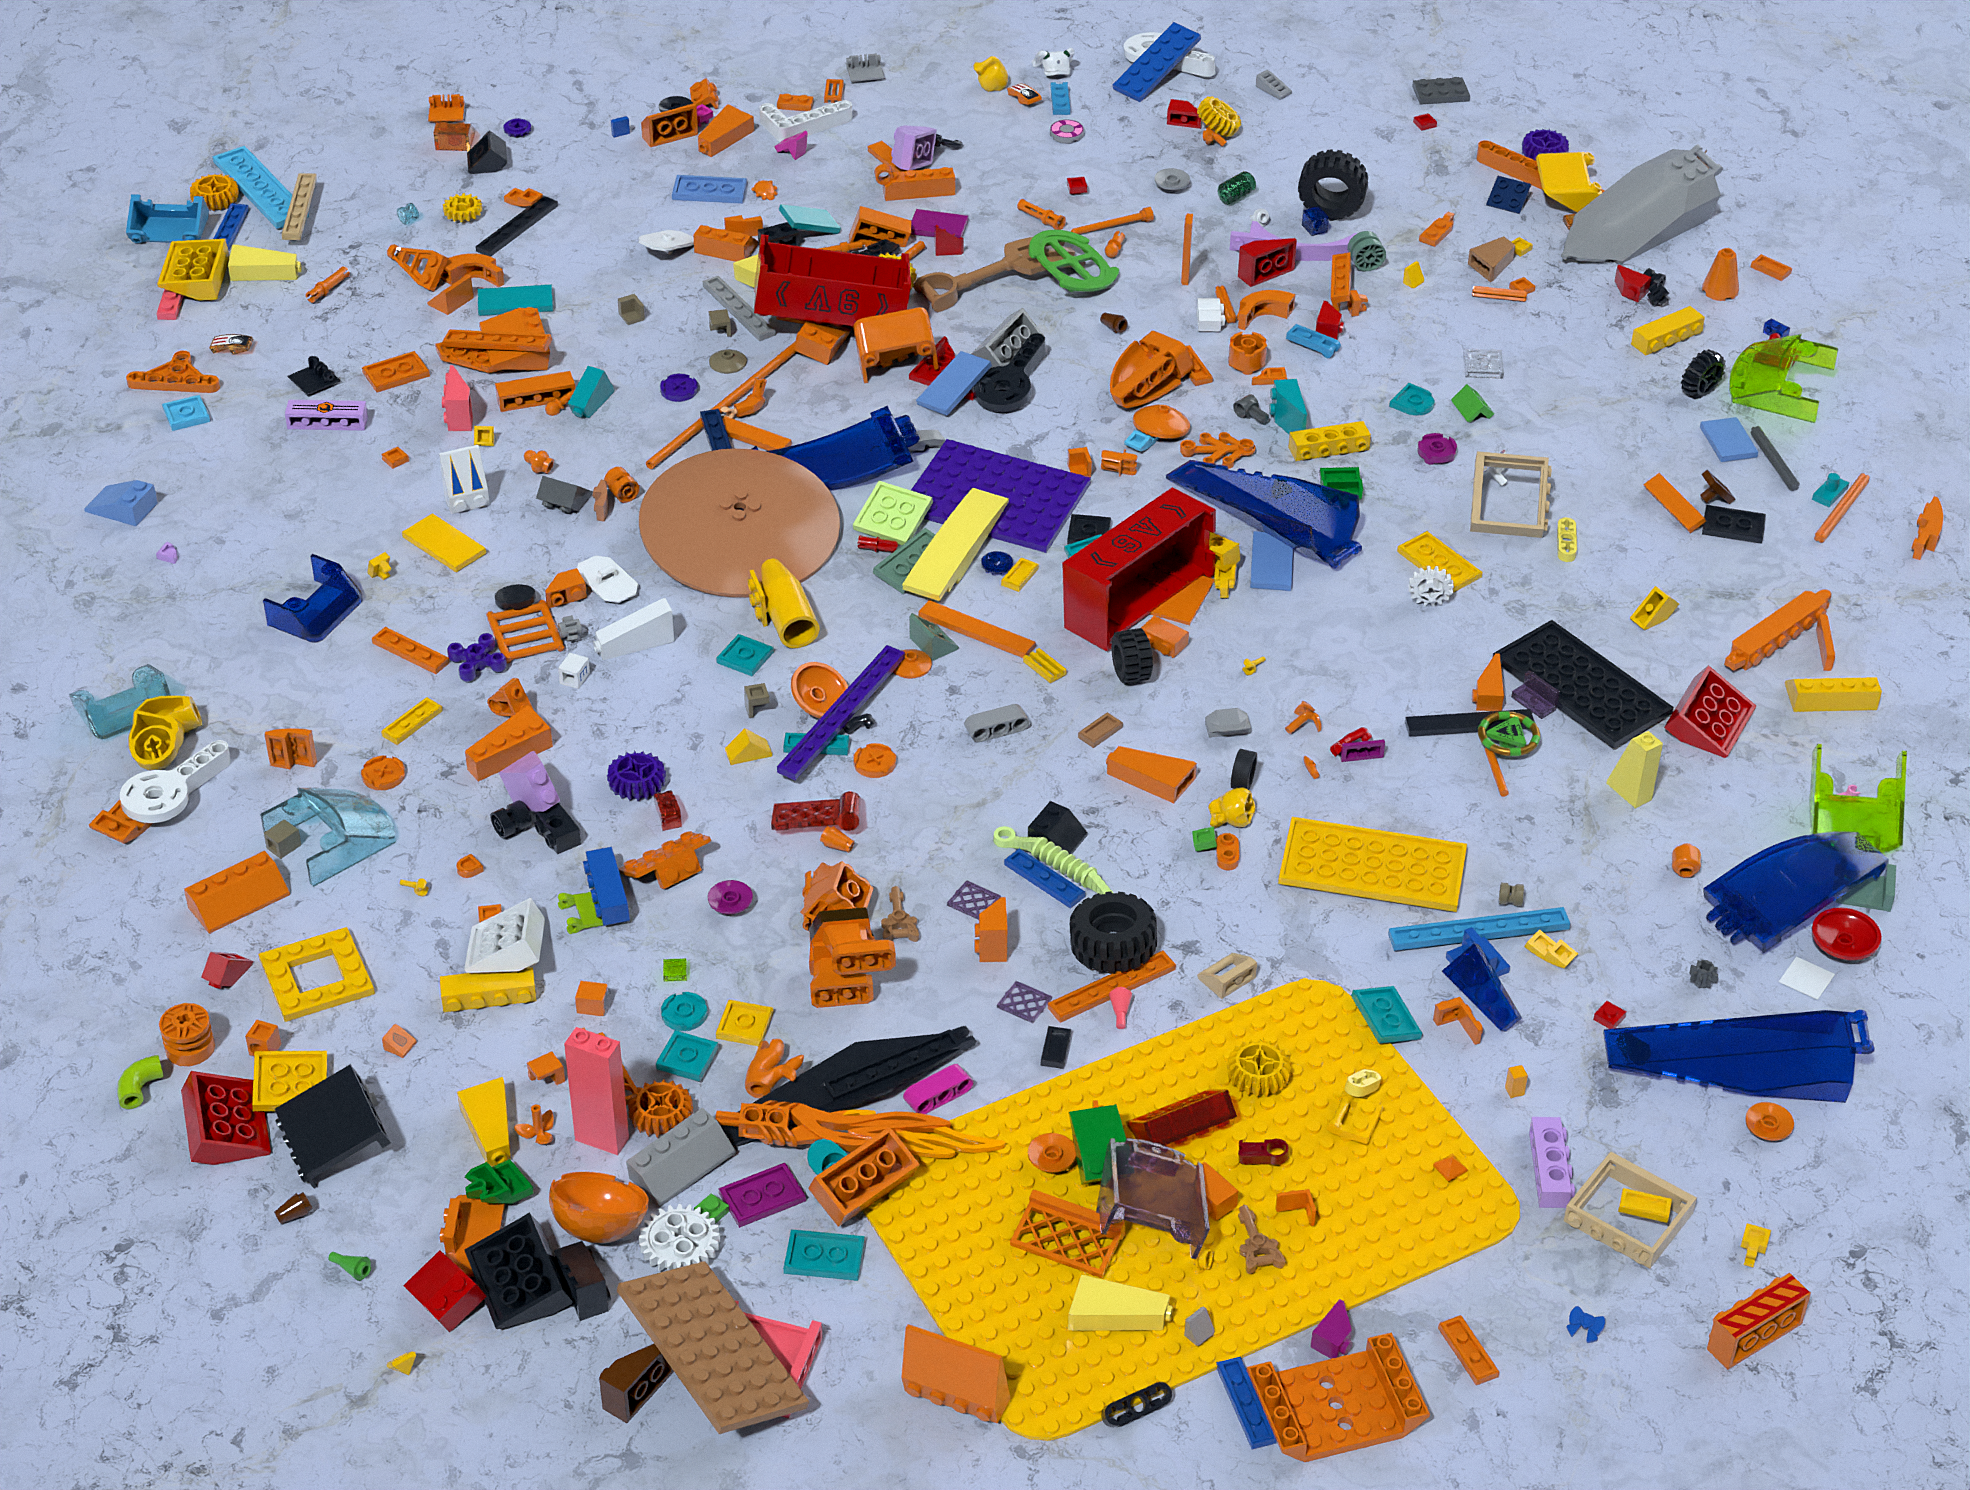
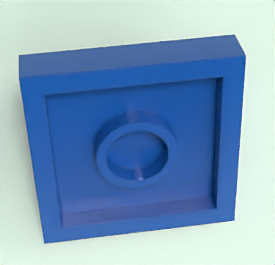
M1472 927L1464 930L1462 946L1446 952V959L1471 988L1507 974L1510 971V965L1485 937L1481 938Z

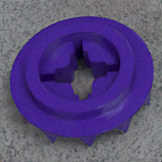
M521 118L511 119L503 125L504 133L508 134V136H515V138L517 136L523 137V135H528L531 131V123Z

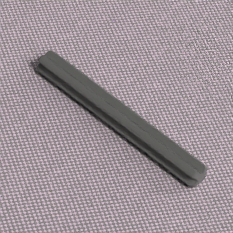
M1753 426L1750 433L1788 488L1791 491L1797 490L1800 485L1799 481L1761 427Z

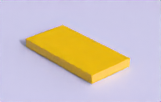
M433 513L402 531L404 539L454 572H458L486 554L484 546Z
M1428 531L1397 547V552L1418 568L1427 570V566H1430L1434 570L1438 566V571L1445 569L1446 574H1450L1451 580H1453V593L1482 578L1483 572Z

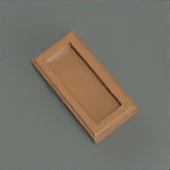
M1107 712L1078 732V738L1092 748H1095L1122 729L1123 722Z

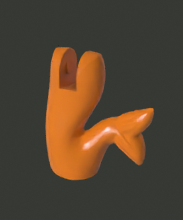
M772 1039L769 1045L767 1041H761L746 1073L745 1089L747 1093L754 1098H761L770 1093L780 1079L785 1077L790 1081H794L797 1077L796 1071L803 1063L804 1055L793 1057L785 1064L777 1066L784 1054V1042L781 1039Z

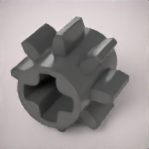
M1698 960L1696 966L1691 965L1690 981L1694 982L1699 988H1710L1711 982L1717 983L1718 967H1714L1713 963L1708 960Z

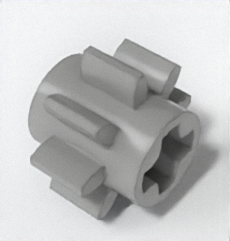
M573 615L563 617L562 622L558 623L560 637H566L567 642L577 640V635L582 634L579 619L573 620Z

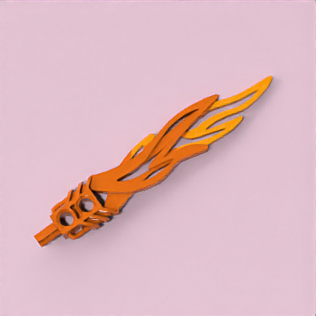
M772 1100L763 1104L741 1103L740 1113L716 1112V1120L719 1125L739 1127V1137L759 1139L764 1144L769 1145L775 1143L780 1146L787 1144L791 1147H797V1145L812 1144L817 1140L827 1139L836 1143L844 1151L852 1152L889 1126L898 1138L903 1141L902 1143L912 1155L923 1157L952 1158L955 1156L954 1150L968 1153L990 1152L1003 1149L1006 1144L1003 1140L971 1136L950 1129L951 1122L948 1120L914 1112H885L876 1114L874 1110H843L829 1113L802 1103ZM790 1120L797 1125L792 1130L788 1129ZM834 1130H848V1133ZM925 1132H933V1133L940 1134V1135H943V1136H945V1137H948V1138H950V1139H947V1138H944V1137H941V1136H937V1135L926 1134Z

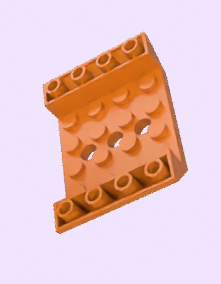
M1392 1332L1368 1338L1366 1351L1278 1372L1275 1371L1271 1361L1249 1366L1246 1369L1281 1452L1302 1462H1309L1402 1439L1430 1417L1427 1406ZM1323 1382H1328L1332 1384L1333 1387L1326 1389L1320 1384ZM1336 1402L1342 1405V1408L1334 1409L1329 1404ZM1341 1423L1349 1424L1352 1428L1344 1430L1343 1428H1340L1338 1425Z

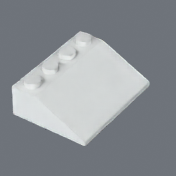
M532 898L472 926L464 968L466 973L520 971L524 968L530 969L539 962L545 918Z

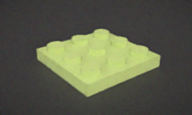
M878 481L854 521L853 530L875 537L878 536L884 540L896 541L898 544L903 545L913 538L931 507L933 499L930 496Z

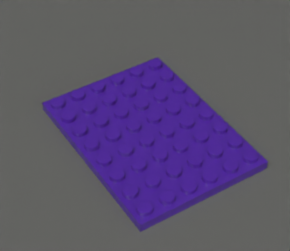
M946 439L911 491L932 497L933 503L924 519L940 524L945 523L972 488L1008 498V504L987 537L1047 553L1090 486L1091 478Z

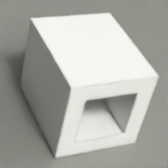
M569 653L558 668L560 684L579 689L590 674L589 658Z

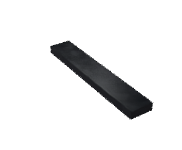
M543 196L532 206L527 207L476 245V252L490 257L558 207V201Z
M1531 709L1504 710L1525 715L1534 721ZM1502 711L1405 717V725L1409 737L1478 732V727L1485 717ZM1507 720L1494 721L1489 724L1487 730ZM1520 722L1522 729H1529Z

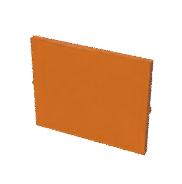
M1201 576L1153 610L1150 615L1190 625L1212 588L1214 579Z

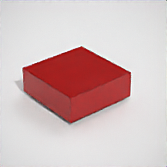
M1429 113L1415 116L1413 119V123L1421 131L1437 127V121Z

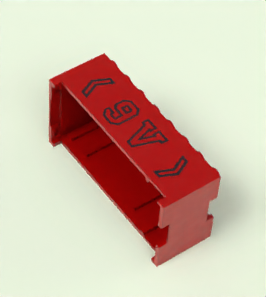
M761 234L754 282V313L760 316L772 315L781 319L811 320L819 324L826 322L836 326L849 325L854 328V323L859 319L907 310L911 288L909 254L901 253V259H892L768 242L769 235Z
M1172 487L1079 552L1066 559L1062 563L1064 628L1101 649L1109 651L1112 645L1110 642L1115 632L1129 629L1201 576L1205 575L1209 578L1214 576L1215 552L1209 550V532H1216V509Z

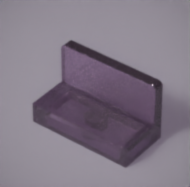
M1530 670L1525 673L1524 684L1512 691L1511 698L1525 708L1531 709V712L1540 719L1545 718L1557 709L1559 691Z

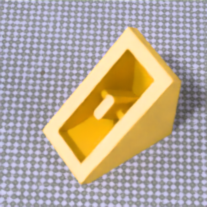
M746 728L725 747L730 765L772 756L767 740Z

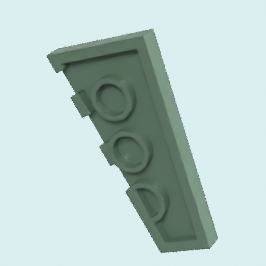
M924 528L873 568V574L904 595L906 590H903V582L935 534Z

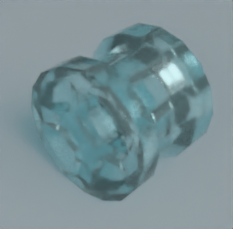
M408 203L406 207H399L397 209L398 218L404 225L410 223V220L415 221L419 218V212L413 203Z

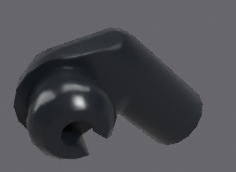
M868 713L856 716L845 724L843 730L845 733L851 734L862 724L866 728H870L875 724V720Z

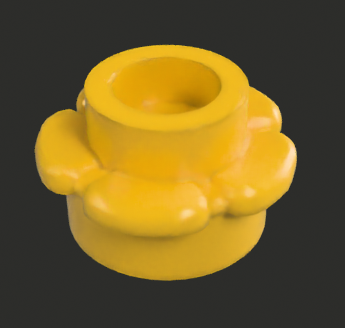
M1202 1245L1198 1250H1194L1192 1262L1198 1270H1202V1268L1209 1269L1213 1260V1252Z

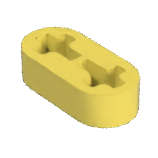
M1361 1070L1347 1078L1344 1090L1352 1096L1363 1097L1378 1089L1381 1076L1373 1070Z

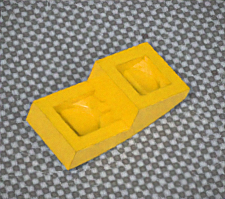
M1540 929L1524 946L1544 961L1561 968H1565L1578 955L1563 940L1560 939L1556 943Z

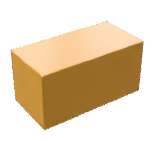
M1522 1065L1508 1068L1505 1089L1510 1098L1525 1094L1528 1075Z

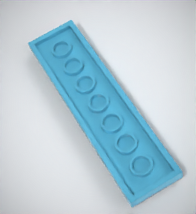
M245 146L212 156L213 163L225 175L234 178L238 189L276 229L283 228L292 194Z

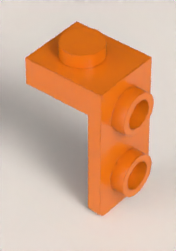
M1461 997L1435 1004L1433 1021L1437 1026L1458 1020L1475 1045L1480 1044L1483 1027L1472 1015L1470 1007L1464 1003Z

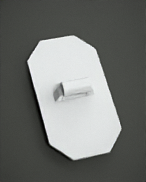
M666 230L641 235L639 243L671 255L674 249L694 245V238L682 231Z
M593 556L578 563L577 569L585 583L604 601L620 603L636 595L638 583L610 557Z

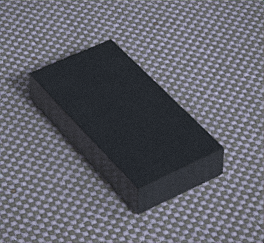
M1048 1026L1040 1066L1064 1069L1071 1029Z

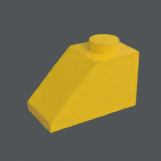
M1655 586L1630 619L1642 629L1647 630L1666 621L1678 607L1679 603Z

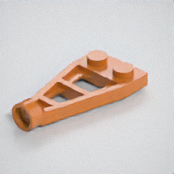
M395 244L389 246L387 250V256L395 260L418 285L433 292L435 291L449 259L448 257L433 250L402 248ZM410 255H415L411 266H409L407 262ZM422 259H428L421 275L418 272Z

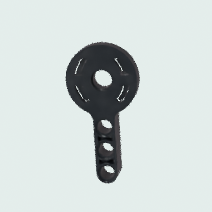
M1040 333L1031 334L1008 365L992 367L974 385V397L979 405L990 411L1008 412L1016 410L1027 403L1031 396L1029 376L1046 353L1044 335Z

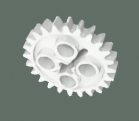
M678 1204L677 1209H673L671 1205H668L667 1212L660 1208L659 1216L650 1214L651 1221L645 1220V1227L640 1228V1252L643 1253L644 1260L650 1261L651 1267L658 1264V1271L667 1268L668 1271L703 1261L709 1264L708 1257L715 1258V1251L719 1250L720 1233L719 1226L715 1225V1219H709V1212L701 1214L700 1207L692 1211L690 1204L686 1209H682L681 1204Z

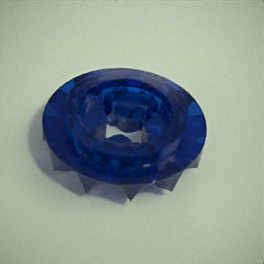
M989 552L982 557L981 567L985 569L986 573L991 572L992 575L996 573L1002 575L1003 572L1008 573L1013 567V558L1005 552Z

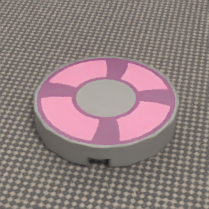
M1058 120L1050 126V136H1053V139L1060 143H1073V140L1080 141L1083 138L1084 127L1075 120Z

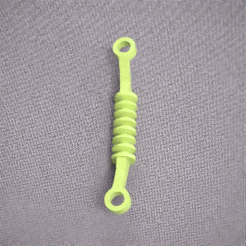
M1006 826L999 827L994 831L993 841L998 847L1027 850L1032 853L1033 857L1046 862L1048 866H1053L1056 871L1060 870L1061 874H1067L1069 879L1074 878L1076 883H1081V886L1084 888L1088 887L1097 892V894L1100 893L1102 895L1105 892L1112 891L1097 874L1096 868H1089L1088 863H1082L1081 859H1076L1073 854L1062 850L1060 846H1055L1053 842H1048L1045 837L1015 836V831ZM1001 836H1008L1009 838L1003 839V838H1000V837H1001Z

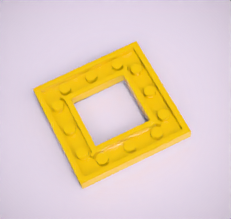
M347 927L258 954L285 1022L375 994L372 982ZM333 955L343 980L300 993L290 968Z

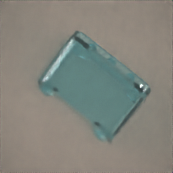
M150 664L139 667L132 675L133 688L96 702L93 695L87 690H78L70 693L69 696L74 708L92 735L98 739H107L132 728L133 713L146 699L158 696H171L163 672Z

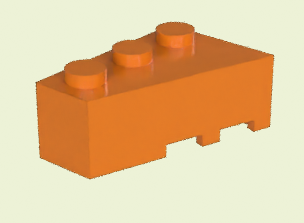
M860 206L849 233V243L861 241L862 245L867 247L887 239L899 244L900 247H906L911 234V220Z

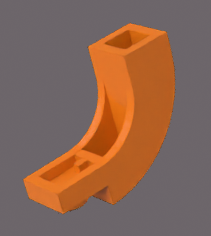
M470 253L450 257L440 277L441 280L450 285L470 274L471 278L485 279L497 287L504 285L503 269L496 266L495 258L483 254Z
M1262 290L1245 296L1240 301V308L1237 314L1238 328L1246 330L1253 319L1262 315H1275L1287 319L1294 310L1296 294L1280 290Z

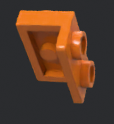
M707 78L694 83L689 88L691 101L696 106L711 103L715 109L719 107V98L716 94V91H718L717 87L713 82L710 83Z

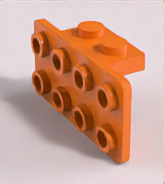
M685 832L675 841L664 842L661 845L662 847L657 850L644 852L642 854L643 857L637 860L631 859L624 862V866L619 868V872L623 875L639 878L654 870L660 888L665 889L701 871L694 850L710 843L711 838L701 833Z
M458 1195L456 1198H450L449 1208L444 1209L443 1219L446 1224L445 1228L440 1230V1243H444L445 1255L468 1277L475 1276L464 1249L501 1229L505 1203L481 1202L480 1198L467 1199L466 1195Z

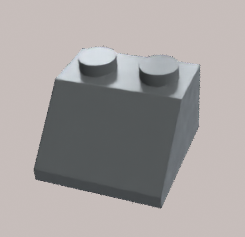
M542 476L536 499L541 500L544 506L553 508L555 504L560 506L559 510L571 513V510L579 511L592 496L593 491Z

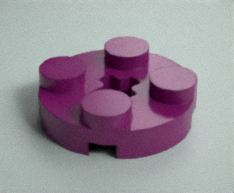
M1430 433L1424 435L1421 441L1419 440L1417 451L1420 457L1424 459V462L1429 465L1453 462L1457 451V444L1451 437L1447 439L1441 433Z

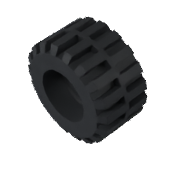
M1142 628L1115 632L1112 638L1111 651L1114 669L1119 680L1123 684L1149 680L1153 670V656L1146 633Z

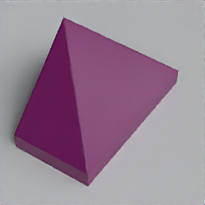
M1385 740L1342 744L1341 762L1383 758Z

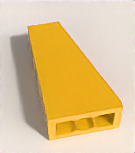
M503 1077L458 1091L457 1097L460 1111L485 1162H488L492 1167L508 1159L511 1160L507 1102Z

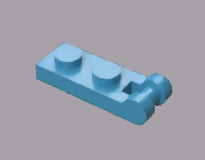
M1051 82L1050 91L1053 115H1070L1068 82H1062V84Z
M1295 324L1286 334V339L1321 352L1326 358H1330L1341 347L1338 340Z

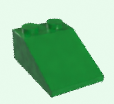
M1117 1104L1069 1112L1081 1184L1131 1176L1133 1174L1131 1156Z

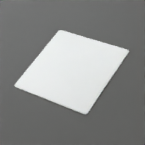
M1796 957L1779 982L1818 1000L1835 974Z

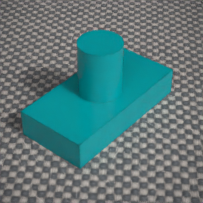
M1830 473L1827 480L1813 493L1812 500L1830 508L1848 489L1850 482L1841 479L1837 473Z

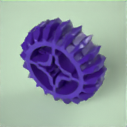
M1536 129L1525 135L1522 141V153L1524 156L1535 161L1538 154L1568 153L1569 140L1566 139V136H1562V133H1557L1556 130Z
M634 750L632 754L626 752L625 756L618 755L617 759L612 760V764L608 767L607 781L610 790H613L615 795H620L621 799L627 797L629 801L633 798L638 801L640 798L647 800L649 795L655 796L656 792H661V788L665 783L666 770H664L663 762L659 760L658 756L653 757L652 753L645 754L644 751L636 753Z

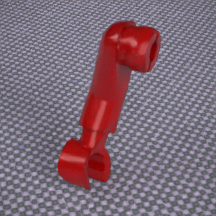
M1361 727L1334 743L1330 747V751L1336 757L1342 751V744L1353 743L1358 738L1362 742L1368 741L1372 735L1368 732L1367 728Z

